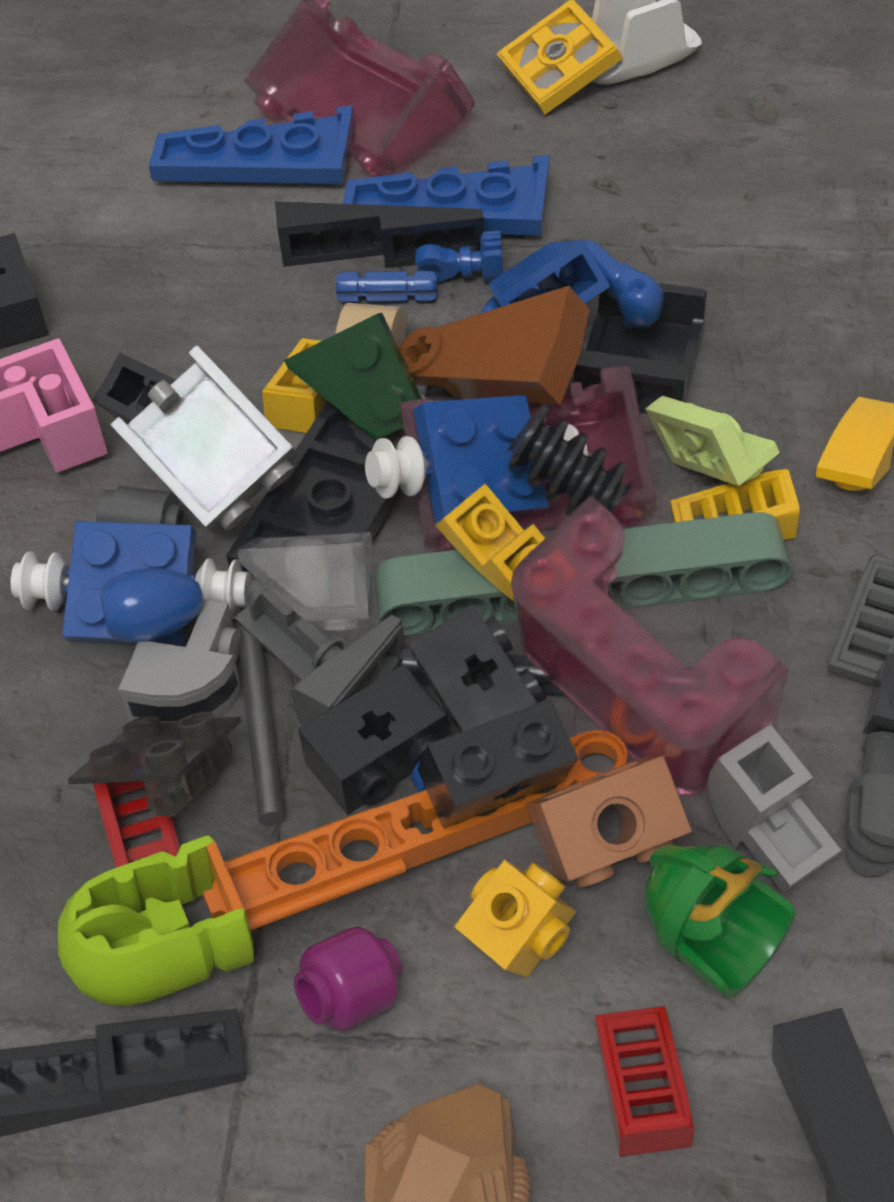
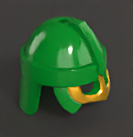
M718 845L716 847L660 846L650 856V866L653 869L645 886V910L657 935L658 945L675 960L686 964L726 999L735 997L747 988L770 962L785 939L796 916L795 908L788 900L756 878L758 875L776 877L779 872L767 865L749 859L726 845Z

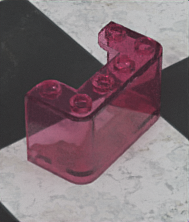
M590 496L522 559L513 571L511 587L522 650L538 669L542 670L553 683L605 731L619 737L625 743L627 752L636 760L644 756L663 755L678 794L693 795L701 793L707 789L709 773L719 757L766 726L773 725L777 721L789 669L760 644L751 639L737 637L724 640L713 647L689 670L609 598V583L616 578V567L614 565L623 555L625 536L622 525L616 517Z

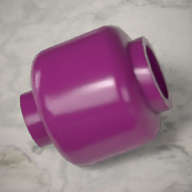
M359 926L345 929L308 947L304 951L299 962V972L294 977L296 997L301 1008L312 1022L318 1025L325 1024L336 1031L353 1029L385 1012L394 1004L398 995L397 977L400 976L402 971L400 958L388 940L384 938L378 939L371 931Z

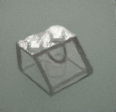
M371 532L253 538L238 549V559L241 565L305 621L321 620L323 630L358 628L359 620L369 618L376 603Z

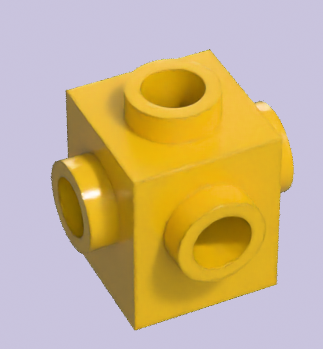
M503 860L498 868H492L487 871L476 883L471 893V900L473 902L454 927L504 970L529 977L541 959L547 960L551 958L563 946L570 933V927L567 924L577 911L559 897L566 886L544 868L532 862L528 869L525 870Z

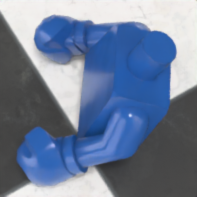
M583 239L552 242L543 246L492 280L488 285L494 296L487 301L481 313L566 286H570L584 303H587L607 289L608 294L618 302L626 327L643 328L650 327L659 320L664 302V292L653 277L632 268L627 262L620 263L595 241H584Z

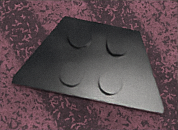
M326 402L295 450L298 457L291 462L295 468L293 473L279 487L271 492H267L226 554L228 566L230 567L234 559L240 561L242 572L358 564L402 491L398 485V489L393 497L383 498L379 495L376 488L368 483L365 473V460L367 454L372 451L375 440L362 429L355 432L341 419L340 410L331 403Z

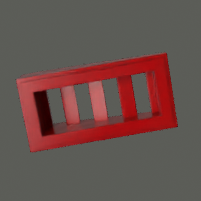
M153 753L90 772L116 868L162 851L176 857L180 845ZM149 787L151 795L120 805H114V797ZM155 808L156 817L120 828L118 819ZM161 830L163 839L126 850L125 840Z
M665 1006L595 1015L596 1031L619 1157L692 1147L695 1128ZM653 1029L655 1039L616 1044L614 1034ZM657 1053L659 1057V1062L628 1067H621L619 1060L620 1058ZM657 1078H663L664 1081L663 1087L626 1091L625 1083ZM668 1102L669 1111L637 1116H632L630 1107Z

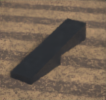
M275 201L277 230L283 267L384 255L385 268L415 265L416 249L423 245H438L456 252H460V247L471 246V251H481L480 236L485 232L482 209Z
M237 1008L100 1024L95 1026V1038L1 1049L0 1137L245 1081L247 1069Z
M838 1008L774 1025L772 1061L827 1181V1202H894V1134L843 1009Z

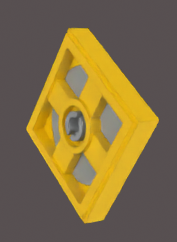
M575 0L567 1L496 53L505 69L544 115L623 59L618 47Z

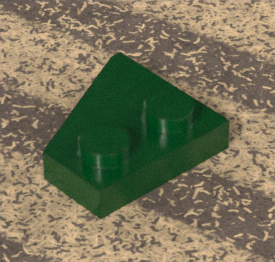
M383 313L375 314L284 360L289 370L375 440L414 423L413 409L424 402Z

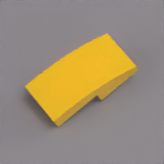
M858 397L844 414L830 437L817 465L816 477L835 481L838 487L846 490L872 489L891 467L894 447V403Z
M486 484L481 486L436 524V527L480 574L525 610L536 604L572 572L536 526L532 524L523 530Z

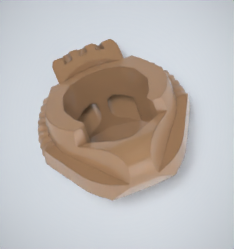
M475 1084L412 1107L405 1116L391 1121L390 1124L377 1132V1135L372 1138L370 1143H365L364 1202H529L531 1185L529 1183L530 1177L526 1168V1162L523 1158L514 1154L515 1130L510 1100L501 1097L500 1093Z

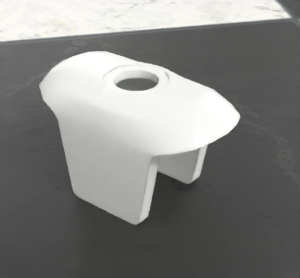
M595 0L592 20L618 47L623 59L591 82L612 85L649 75L685 59L696 51L702 44V41L695 30L683 23L681 3L678 0H660L657 2L656 0Z

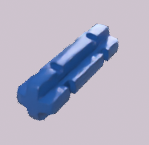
M415 270V276H408V271H366V276H359V271H342L338 273L336 278V295L338 301L342 303H359V297H366V302H408V297H415V302H432L436 300L438 294L436 272L432 270Z

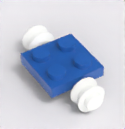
M526 395L422 402L413 409L420 446L411 436L402 437L396 449L390 440L380 438L375 442L372 451L366 456L365 473L368 483L375 487L383 498L393 497L398 489V485L406 495L415 496L421 490L426 477L435 524L484 484L490 488L512 516L539 513L549 508L544 483H551L550 480H546L532 489L527 485L531 471L530 465L515 474L508 470L512 451H506L531 418ZM568 424L564 436L566 441L579 434L573 425ZM585 445L583 454L586 456L588 455L587 445Z
M75 521L70 569L62 555L58 552L50 555L47 564H40L37 555L32 551H28L24 554L21 563H15L13 566L11 591L15 598H20L21 605L25 610H32L38 599H45L51 611H58L66 600L62 637L70 642L137 644L119 641L111 637L107 632L100 591L115 576L134 569L146 568L168 569L181 572L199 583L203 594V603L205 599L227 602L232 619L240 612L241 607L246 608L249 605L250 599L245 593L252 580L250 572H242L240 561L237 559L232 561L228 571H218L213 559L208 558L199 568L196 575L192 574L197 533L192 525ZM187 625L168 636L150 642L185 647Z

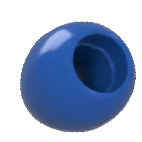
M146 568L127 571L110 579L100 591L108 634L119 641L128 643L153 641L168 636L189 624L203 607V594L199 583L186 574L168 569Z

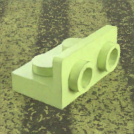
M661 396L645 409L672 463L740 486L742 483L754 479L762 472L764 466L779 454L775 441L743 432L739 424L726 413L715 412L692 403H685L665 396Z

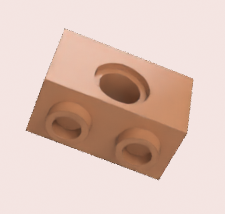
M663 755L644 756L525 803L551 874L560 880L571 881L575 879L577 887L589 886L613 876L615 871L612 864L633 855L636 856L638 863L650 861V856L660 846L674 845L673 839L692 832ZM609 805L614 806L622 818L621 832L611 842H607L602 838L597 825L600 813Z

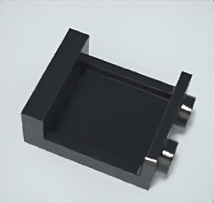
M658 283L664 292V302L660 317L650 327L643 328L626 327L618 302L608 294L607 289L599 294L598 310L586 350H581L574 369V404L647 414L645 409L661 396L686 403L704 332L707 291L700 288Z

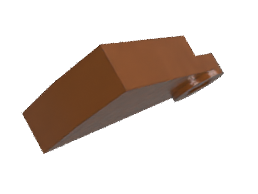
M566 286L440 327L420 328L411 333L403 341L399 349L417 385L443 386L455 398L477 399L526 395L528 403L560 405L580 357L590 308L570 286Z

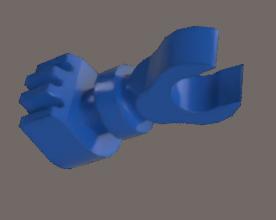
M501 231L483 232L480 236L481 251H471V246L460 247V252H456L438 245H423L415 251V265L426 266H419L417 270H432L436 272L438 284L456 276L458 273H462V278L473 277V272L481 271L483 282L492 281L504 273Z

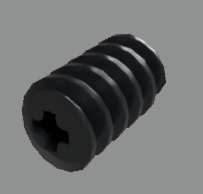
M543 403L506 451H512L508 470L515 474L530 465L531 471L527 485L533 489L546 480H550L551 483L546 499L553 503L568 494L570 498L565 514L572 518L584 509L589 510L584 528L588 532H592L604 523L638 477L623 485L622 479L627 465L621 461L604 470L602 467L607 450L603 447L598 448L587 456L584 455L583 451L588 435L584 432L566 441L564 436L569 423L566 418H561L549 427L545 425L550 406Z

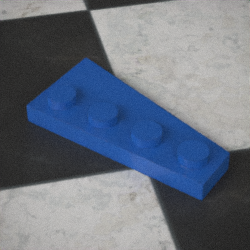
M353 105L337 107L336 116L314 119L313 111L293 114L294 122L266 126L265 119L262 118L245 121L246 124L234 131L224 132L220 125L157 134L149 162L152 181L343 184L355 123Z
M550 155L532 157V165L509 168L508 160L488 162V171L464 174L459 173L458 166L441 168L429 178L417 180L411 172L348 180L342 204L482 209L485 232L501 231V234L514 236H541L550 173Z

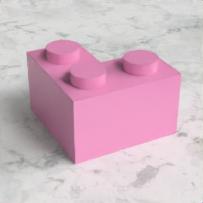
M59 338L0 359V452L39 438L55 473L108 454L95 407Z

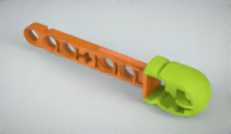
M601 730L587 731L570 737L569 739L579 759L564 781L557 784L554 790L544 794H531L498 807L490 815L475 816L444 829L427 791L424 790L225 862L216 842L207 835L182 844L176 857L162 851L108 870L84 883L67 900L58 920L57 933L58 956L62 967L82 994L101 1004L131 1006L150 1002L209 979L214 967L229 972L254 962L251 930L403 874L410 868L532 823L525 803L604 773L591 771L581 764V759L588 754L599 753L610 757L615 763L611 769L626 764L628 752L625 743L618 736ZM420 821L424 828H432V832L421 834L420 830L416 827L410 828V824ZM356 840L369 841L378 848L373 857L360 862L351 861L341 853L348 843ZM292 863H306L316 871L311 880L299 885L287 884L279 878V873L282 869ZM203 895L211 918L197 922L190 927L182 904L193 901Z

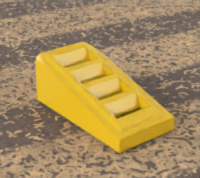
M302 338L287 358L321 341ZM283 362L262 391L264 417L276 429L307 433L326 402L330 403L289 370L285 362Z
M788 469L761 473L740 486L727 483L670 500L673 522L694 520L693 516L703 515L704 519L718 517V513L727 512L728 516L743 514L742 510L751 509L752 513L765 512L773 515L778 520L784 540L796 539L800 508Z

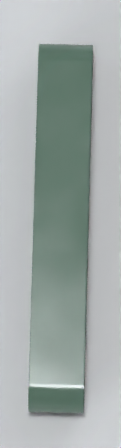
M753 512L545 538L572 572L528 610L519 606L497 589L458 550L388 559L375 570L374 581L379 623L393 615L402 620L404 637H411L427 633L473 604L485 622L495 617L500 625L765 592L783 585L792 574V566L778 520L773 515L765 512Z

